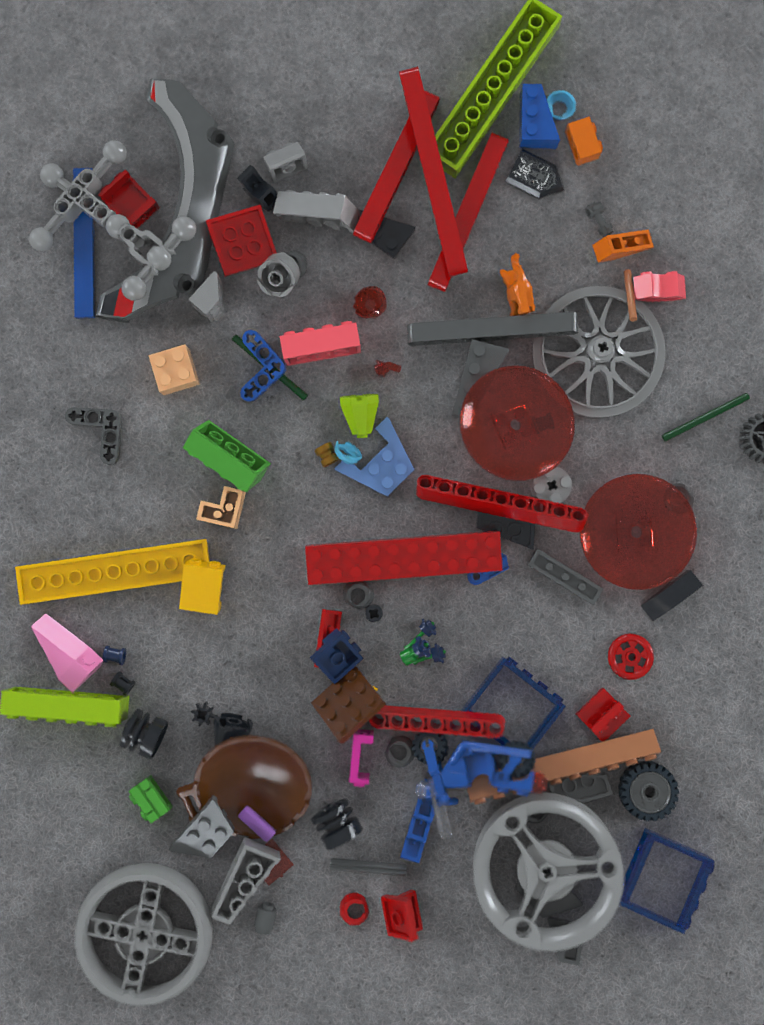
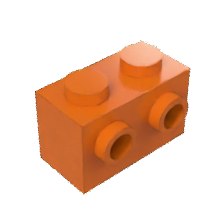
M590 116L568 123L565 134L577 166L598 159L603 151L602 142L597 139L596 126L594 122H591Z

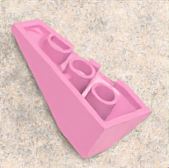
M44 614L31 626L56 673V677L71 693L76 691L101 667L103 659L48 614Z

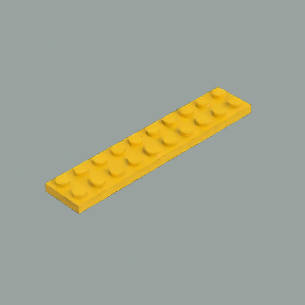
M207 539L17 566L15 570L20 605L181 582L183 567L187 560L198 558L202 562H210Z

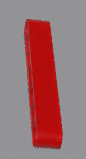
M385 705L376 713L380 714L383 719H378L374 715L369 720L371 726L377 729L489 738L502 736L506 723L502 715L495 713ZM394 716H400L402 721L397 720ZM414 717L420 718L422 722H416ZM433 719H439L441 723L437 724ZM457 720L461 725H455L452 721ZM472 722H478L481 726L476 727ZM497 723L500 725V728H494L491 724Z

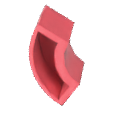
M648 271L640 273V276L633 277L635 300L662 302L686 299L685 276L677 271L667 272L666 274H653Z

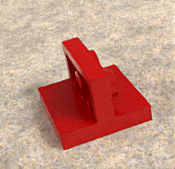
M603 687L575 713L601 742L606 741L631 717L624 709V706L615 700Z
M409 890L397 896L389 894L381 896L388 936L410 942L417 940V932L423 930L416 890Z

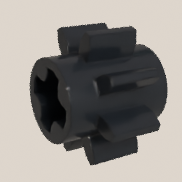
M207 701L203 706L197 703V710H191V713L194 714L192 721H198L199 726L203 722L209 725L211 723L209 718H215V715L212 714V710L215 707L210 708L207 706ZM201 711H202V712H203V711H206V712H207V714L205 715V717H204V716L200 717L199 714L201 713Z

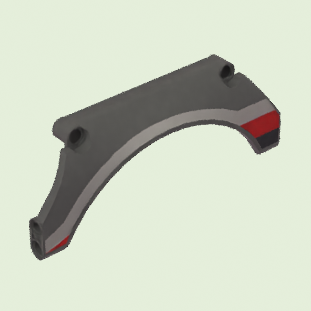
M150 79L146 100L161 113L170 127L180 158L181 181L178 203L174 217L162 242L165 243L173 233L172 223L180 216H187L195 222L196 234L191 240L179 243L174 249L176 254L171 255L170 266L163 271H158V276L153 275L147 281V292L140 300L132 301L127 299L122 293V283L102 293L96 316L101 319L129 323L130 320L145 311L179 298L180 293L191 297L204 283L212 247V240L206 220L219 216L235 143L224 130L217 129L218 123L179 81ZM144 266L137 270L132 276H137L139 272L144 268Z

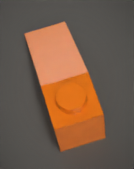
M649 230L607 235L592 245L598 263L612 261L654 247Z

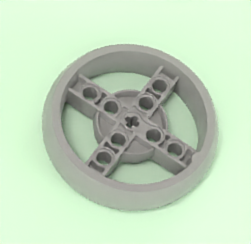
M155 863L131 864L119 868L102 878L84 899L77 915L74 930L77 959L89 982L106 997L132 1006H148L163 1003L186 990L205 967L213 940V924L210 909L198 887L181 872ZM144 881L140 904L128 908L121 916L96 911L102 899L114 888L128 882ZM164 886L173 890L185 901L195 919L197 932L173 927L171 918L160 907ZM148 891L155 892L156 898L150 897ZM144 911H150L152 917H147ZM102 922L107 923L109 925V929H105L102 926ZM121 926L126 927L129 933H124L121 930ZM159 935H165L167 937V941L161 940ZM92 936L115 941L118 952L128 961L124 980L114 975L100 960L94 947ZM179 938L185 939L186 942H187V944H186V945L180 944L179 941H178V939H179ZM136 950L142 951L144 956H138ZM167 952L192 957L188 966L173 979L156 985H144L148 964L159 960ZM132 970L138 971L140 976H135Z

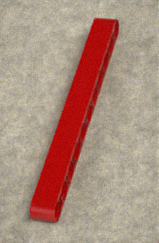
M418 66L399 71L448 275L452 277L467 273L468 268Z

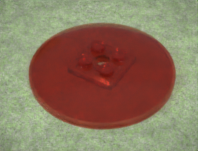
M505 366L492 370L475 382L466 394L461 406L459 424L463 443L473 460L485 471L496 477L511 481H527L539 478L557 467L565 458L572 445L575 433V418L571 403L559 384L539 370L526 366ZM512 420L519 422L520 428L518 430H514L511 427L510 423Z
M647 474L620 476L601 486L585 505L584 510H586L588 517L584 529L579 532L581 547L591 567L608 582L626 589H652L674 579L689 563L697 540L696 519L685 496L669 482ZM635 526L641 530V535L637 538L631 534V530Z

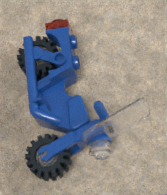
M419 732L418 735L414 736L415 741L412 740L414 756L420 762L427 764L430 776L432 777L428 779V782L421 780L420 783H417L416 795L419 796L420 800L424 798L427 801L432 800L442 839H452L445 806L457 805L459 802L457 797H448L447 788L472 787L473 780L478 775L486 774L489 776L490 784L493 787H497V792L509 793V790H515L517 795L529 797V793L543 795V790L546 791L548 779L545 778V774L532 771L536 763L535 752L522 741L514 740L510 743L507 742L505 746L463 741L458 745L443 768L441 761L448 755L447 750H449L448 740L444 734ZM494 755L499 756L498 762L500 764V768L502 769V771L498 770L499 768L497 767ZM530 774L527 778H525V779H523V780L513 781V777H514V778H520V777L524 778V777H526V775Z

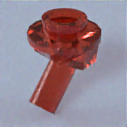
M375 360L376 365H374V369L378 376L382 375L384 378L389 370L398 373L401 371V365Z

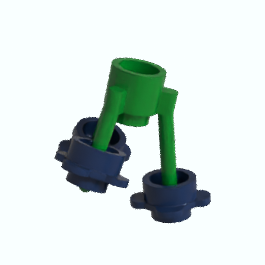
M422 619V623L419 625L422 631L409 644L404 646L405 650L400 652V657L407 666L411 663L416 665L421 661L433 658L435 663L442 662L443 664V658H446L444 648L437 645V643H435V647L431 648L427 640L421 639L424 634L428 637L432 634L436 635L435 629L437 627L429 619L427 621Z

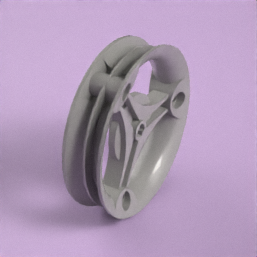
M544 792L529 794V797L520 796L504 804L488 819L476 842L473 870L475 890L479 903L491 923L512 941L535 950H566L577 947L594 938L607 926L614 916L621 900L624 885L622 858L615 840L606 825L597 814L583 803L557 793ZM556 813L577 821L596 840L599 846L596 856H574L566 846L557 841L549 839L539 840L526 825L528 815ZM509 817H516L517 822L510 825L507 823ZM522 828L532 841L527 847H525L516 834ZM500 835H511L521 851L517 863V874L525 893L519 909L508 911L498 900L490 878V859ZM605 862L612 863L609 869H603L602 865ZM595 864L596 869L577 871V865ZM547 867H550L551 872L547 871V873H544L543 869L547 870ZM600 877L604 882L597 901L581 918L563 926L538 927L536 918L545 903L566 896L572 890L576 881ZM532 896L538 900L532 913L529 914L525 910ZM521 921H524L528 924L526 927L522 928L517 926L518 923Z

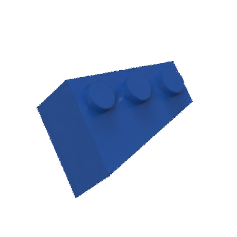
M522 84L520 91L519 148L557 149L560 138L542 84Z

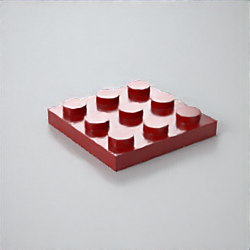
M261 205L206 220V225L224 277L260 267L269 256L277 253Z

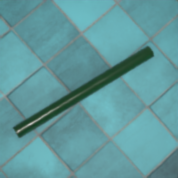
M236 334L232 341L262 365L245 346L243 340ZM275 367L270 373L272 374L274 371L279 370ZM284 374L278 379L303 401L308 397L307 393Z
M744 393L663 434L662 438L666 442L749 400L750 397L748 393Z

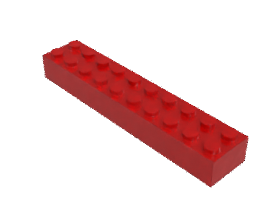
M498 530L310 544L305 546L308 585L503 571L500 532Z

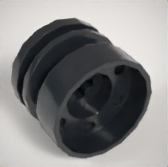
M138 708L129 718L123 729L120 747L125 749L129 745V751L132 752L140 745L139 755L151 760L162 743L169 721L155 717L150 724V713L147 712L142 717L143 710Z
M347 798L326 805L311 818L314 825L318 824L316 826L318 832L327 830L321 836V840L327 850L335 849L349 842L363 830L357 817L347 818L353 812L352 807H347L349 805Z

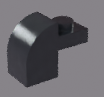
M249 165L237 179L242 184L243 190L258 205L269 211L275 205L278 193L272 185L262 179L253 166Z

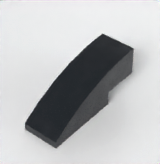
M686 570L673 582H669L643 603L641 607L651 620L654 621L696 592L703 584L691 570Z

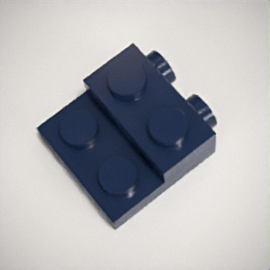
M337 628L322 640L324 645L310 656V659L334 684L364 659L359 653L361 651L360 647L355 642L351 644L348 641L350 636L344 630L340 632Z

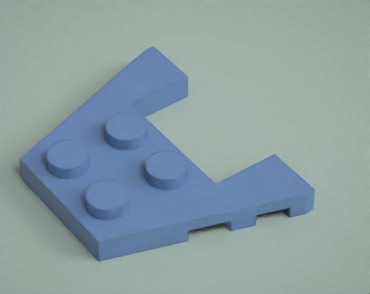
M386 417L375 430L388 444L362 470H359L354 464H347L343 461L334 469L388 497L414 471V468L390 419Z

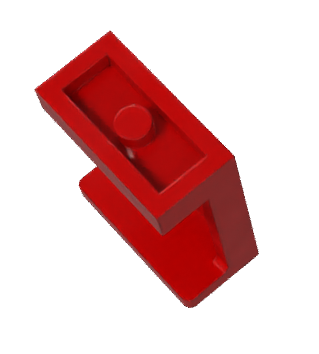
M127 170L119 172L109 185L102 187L98 194L110 210L125 216L129 220L130 225L137 229L160 209L158 203L145 192Z

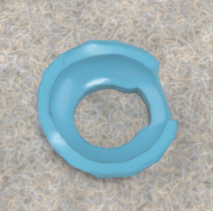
M565 90L554 91L547 98L552 117L557 120H565L576 111L575 98ZM558 101L564 102L567 107V111L561 117L554 115L552 109L553 104Z
M336 441L335 453L340 460L347 464H355L362 459V454L355 445L350 442L338 444L339 442ZM340 450H343L349 456L344 455Z

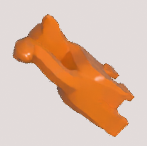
M518 253L511 256L512 270H500L503 283L507 286V299L511 308L510 316L526 315L529 312L535 311L532 285L526 279L522 265H519L520 256Z

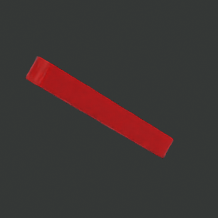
M424 90L432 119L438 107L440 97ZM410 116L353 233V236L370 244L417 150Z
M493 132L488 139L455 217L463 249L509 142V139ZM441 250L428 286L446 292L452 277L448 275L443 251Z
M422 475L417 479L416 495L422 500L576 533L584 529L588 517L586 510L576 506L430 475Z

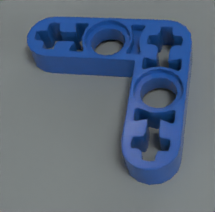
M248 330L243 334V343L264 366L241 389L242 399L252 402L257 400L286 372L287 367L282 358L257 331ZM255 335L256 337L254 338V340L258 344H260L261 342L263 344L257 347L254 343L248 342L250 340L248 336ZM262 348L269 350V356L265 359L260 356ZM274 363H281V371H274L272 375L275 377L272 378L271 374L266 372V370L268 369L271 372L275 368ZM261 375L268 377V383L265 386L259 383ZM255 385L261 389L260 391L258 389H255L252 392L253 397L246 396V390H252L255 387Z

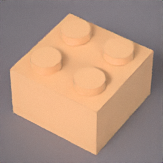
M185 344L148 355L161 394L167 395L200 385L190 350Z

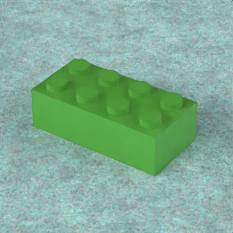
M210 420L194 428L183 446V449L188 451L190 456L198 458L206 467L215 470L223 479L229 480L235 484L236 488L248 492L261 481L271 464Z

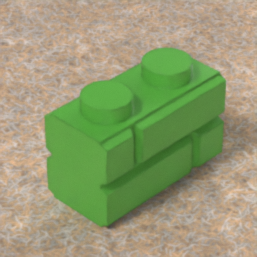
M152 775L128 791L131 802L134 805L138 804L141 809L140 814L145 821L149 820L150 823H153L173 807Z

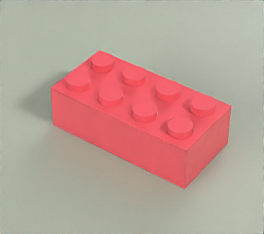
M352 321L342 322L339 326L328 324L322 326V329L316 330L314 328L303 329V332L299 333L288 331L280 336L283 359L287 366L361 353L357 324L352 323Z

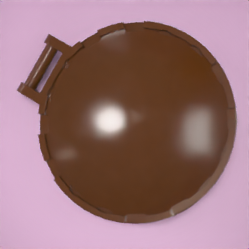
M241 736L226 740L212 748L199 763L194 783L179 787L176 793L186 807L190 822L198 812H196L189 796H193L200 811L214 795L218 799L217 803L220 808L225 810L227 818L231 820L235 827L232 836L242 835L248 836L249 839H262L238 818V815L246 805L250 806L276 830L274 835L276 836L293 827L295 822L300 817H303L307 811L312 795V781L309 770L302 758L287 745L262 736Z

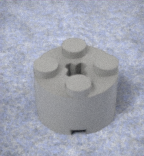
M284 252L275 253L269 256L259 267L258 285L267 295L283 297L289 294L297 284L301 272L298 264L292 257Z
M556 466L545 467L538 471L531 479L530 489L533 498L561 503L568 498L571 492L572 480L562 468ZM552 482L554 489L548 490L549 486L547 483Z

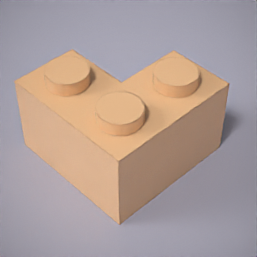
M224 486L220 505L201 501L196 520L237 529L246 492Z

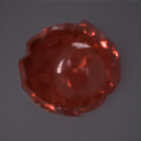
M376 286L364 287L354 297L355 303L353 308L356 309V314L361 318H378L386 311V295Z

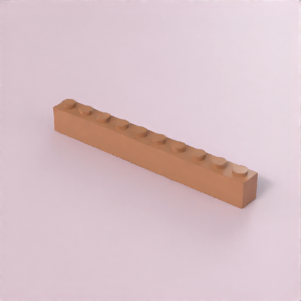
M654 729L537 758L534 764L535 768L532 771L536 772L537 777L540 778L538 789H541L543 784L557 785L562 783V779L569 778L572 781L581 778V774L588 773L589 776L599 774L600 770L604 768L611 771L618 769L620 764L626 763L627 766L637 764V760L645 758V761L654 760L661 750ZM486 774L478 775L473 780L472 787L467 788L470 803L475 802V805L485 803L486 799L491 797L494 800L505 798V794H507L497 792V787H493L490 784L489 776ZM530 774L526 775V777H524V778H522V777H520V778H514V777H513V781L523 780V779L527 778ZM509 790V793L512 792L513 795H517V791Z

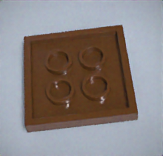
M357 666L351 669L336 684L332 683L311 702L341 744L345 743L386 705L385 701Z

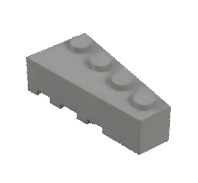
M286 190V192L278 191L273 213L284 221L305 224L307 221L309 224L317 227H322V224H325L334 230H340L341 227L348 228L349 232L354 233L361 211L344 194L329 195L325 192L313 194L309 191L297 193L293 190Z
M244 837L212 905L211 918L230 925L245 906L246 901L256 892L257 887L281 860L280 851Z

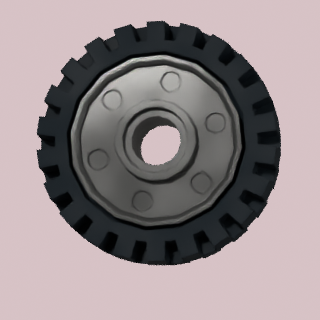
M643 761L629 766V769L623 772L624 775L620 777L621 782L618 784V793L623 806L629 813L640 820L643 819L648 822L650 820L658 821L659 818L664 819L666 814L670 815L672 813L670 810L672 808L675 809V802H678L679 799L677 796L679 789L677 788L678 783L674 779L675 777L668 769L653 761ZM652 787V792L649 795H645V789Z

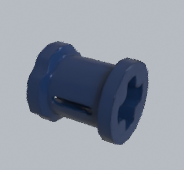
M106 645L102 656L103 663L110 661L123 665L126 658V648L114 649Z

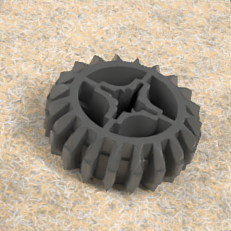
M758 413L755 414V417H749L748 422L743 423L745 429H740L739 432L744 436L739 437V440L744 441L740 447H746L743 454L750 453V460L755 458L756 463L762 461L764 464V428L762 431H754L758 424L764 423V413L762 415ZM753 440L757 442V447L754 445Z

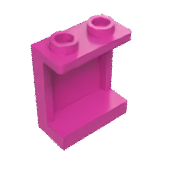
M359 729L353 736L349 783H353L357 787H364L365 784H369L370 773L359 772L361 743L373 744L374 730Z

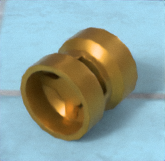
M331 442L323 444L314 450L316 455L322 458L321 464L323 467H327L339 460L333 451L334 447Z

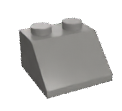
M298 142L288 143L282 149L272 150L263 157L274 184L308 169L305 152Z
M213 271L189 298L194 308L211 323L218 321L223 316L224 310L223 282L216 271Z

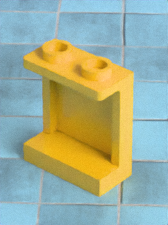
M198 558L187 560L183 567L179 609L218 615L222 604L220 598L223 573L226 565H221L218 561L202 562Z

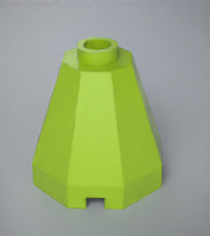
M378 394L340 396V406L352 435H356L357 438H367L368 434L372 433L379 404Z

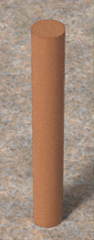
M630 269L624 271L629 319L630 321H636L637 311L632 273Z

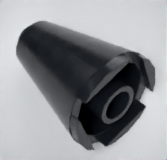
M221 713V717L215 715L214 747L232 738L249 736L253 722L250 719H247V721L242 720V715L234 713Z

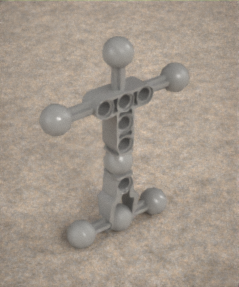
M110 140L105 143L103 147L104 157L93 170H82L72 183L64 178L63 169L57 164L49 163L44 165L40 171V179L43 184L50 188L58 187L63 193L54 203L56 214L45 227H37L31 231L29 235L30 245L33 249L40 252L49 250L54 243L53 234L64 221L73 222L83 211L102 227L106 228L107 233L111 237L126 243L129 246V253L144 266L137 276H128L121 285L123 295L129 300L137 301L143 298L147 292V281L153 275L158 276V271H163L170 266L171 255L176 254L174 249L181 241H189L196 234L195 222L187 216H180L172 223L173 233L163 243L162 240L149 230L142 232L130 225L129 220L125 216L116 214L95 197L102 188L100 178L112 164H121L127 157L125 145L118 140ZM154 243L157 246L152 247L148 251L146 260L141 256L142 252L140 250L145 248L146 244Z

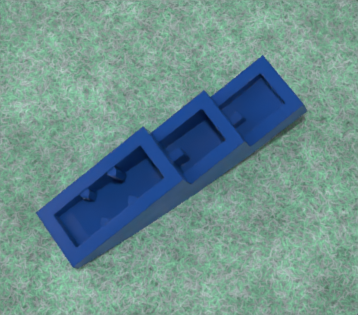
M425 778L420 788L400 858L417 864L420 862L438 803V797L427 801L426 794L425 796L423 795L425 784L428 786L427 784L431 781Z

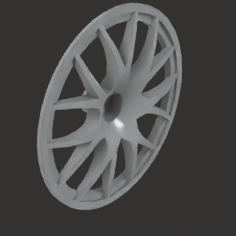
M590 286L574 290L553 303L545 314L559 313L561 310L568 312L566 306L583 299L593 329L591 333L583 332L578 327L577 334L564 336L577 343L579 348L574 352L544 349L545 337L534 338L532 356L537 377L548 395L559 405L573 413L595 418L620 415L643 402L652 393L662 375L665 363V342L661 327L650 309L643 302L635 300L636 311L642 316L648 327L623 332L629 321L628 311L616 332L608 333L604 325L613 299H616L628 305L626 292L607 286ZM588 297H609L599 320ZM651 331L655 349L628 352L624 351L619 345L621 340L627 337ZM602 344H605V349H607V351L604 350L603 352H600V347H598V345L601 346ZM655 353L654 364L650 374L631 360V358ZM544 354L568 360L549 374ZM574 363L583 364L582 375L563 393L551 377ZM622 363L648 378V380L636 393L619 377L615 371V364ZM598 371L605 377L609 406L590 405L591 383L593 376ZM584 380L586 404L575 401L567 396ZM613 381L633 396L626 401L613 405Z

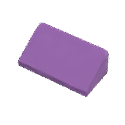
M246 805L238 815V818L264 841L267 842L275 835L276 830L250 806Z

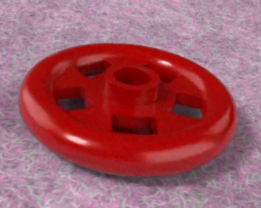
M624 634L616 638L611 644L608 651V662L616 675L623 679L635 680L645 676L650 671L654 662V653L650 643L642 636ZM628 642L630 647L622 650L620 645ZM638 643L644 648L641 653L635 648ZM631 653L634 654L633 660H629L628 658L629 654ZM621 654L622 663L616 662V655ZM641 657L646 659L643 667L638 665ZM626 665L633 666V672L625 671Z

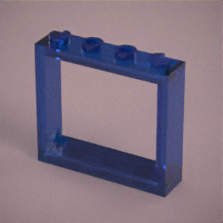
M502 656L460 711L473 712L471 710L472 706L505 665L555 705L526 742L533 750L566 706L562 703L564 699L556 693L551 695L546 691L549 687L540 680L538 683L531 679L533 675L526 669L519 670L516 667L518 663L512 658L508 657L505 659ZM473 722V723L476 724L478 727L481 726L480 723H478V722ZM504 735L493 738L502 746H505L507 742H511Z
M645 827L624 876L623 892L619 905L684 934L691 925L693 912L698 909L700 895L706 890V881L708 876L714 871L715 861L706 854ZM654 841L702 862L677 922L629 901Z

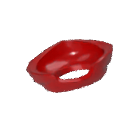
M357 892L349 893L340 902V916L349 925L356 926L362 924L370 913L365 897ZM354 903L362 904L365 912L359 918H351L348 915V907Z

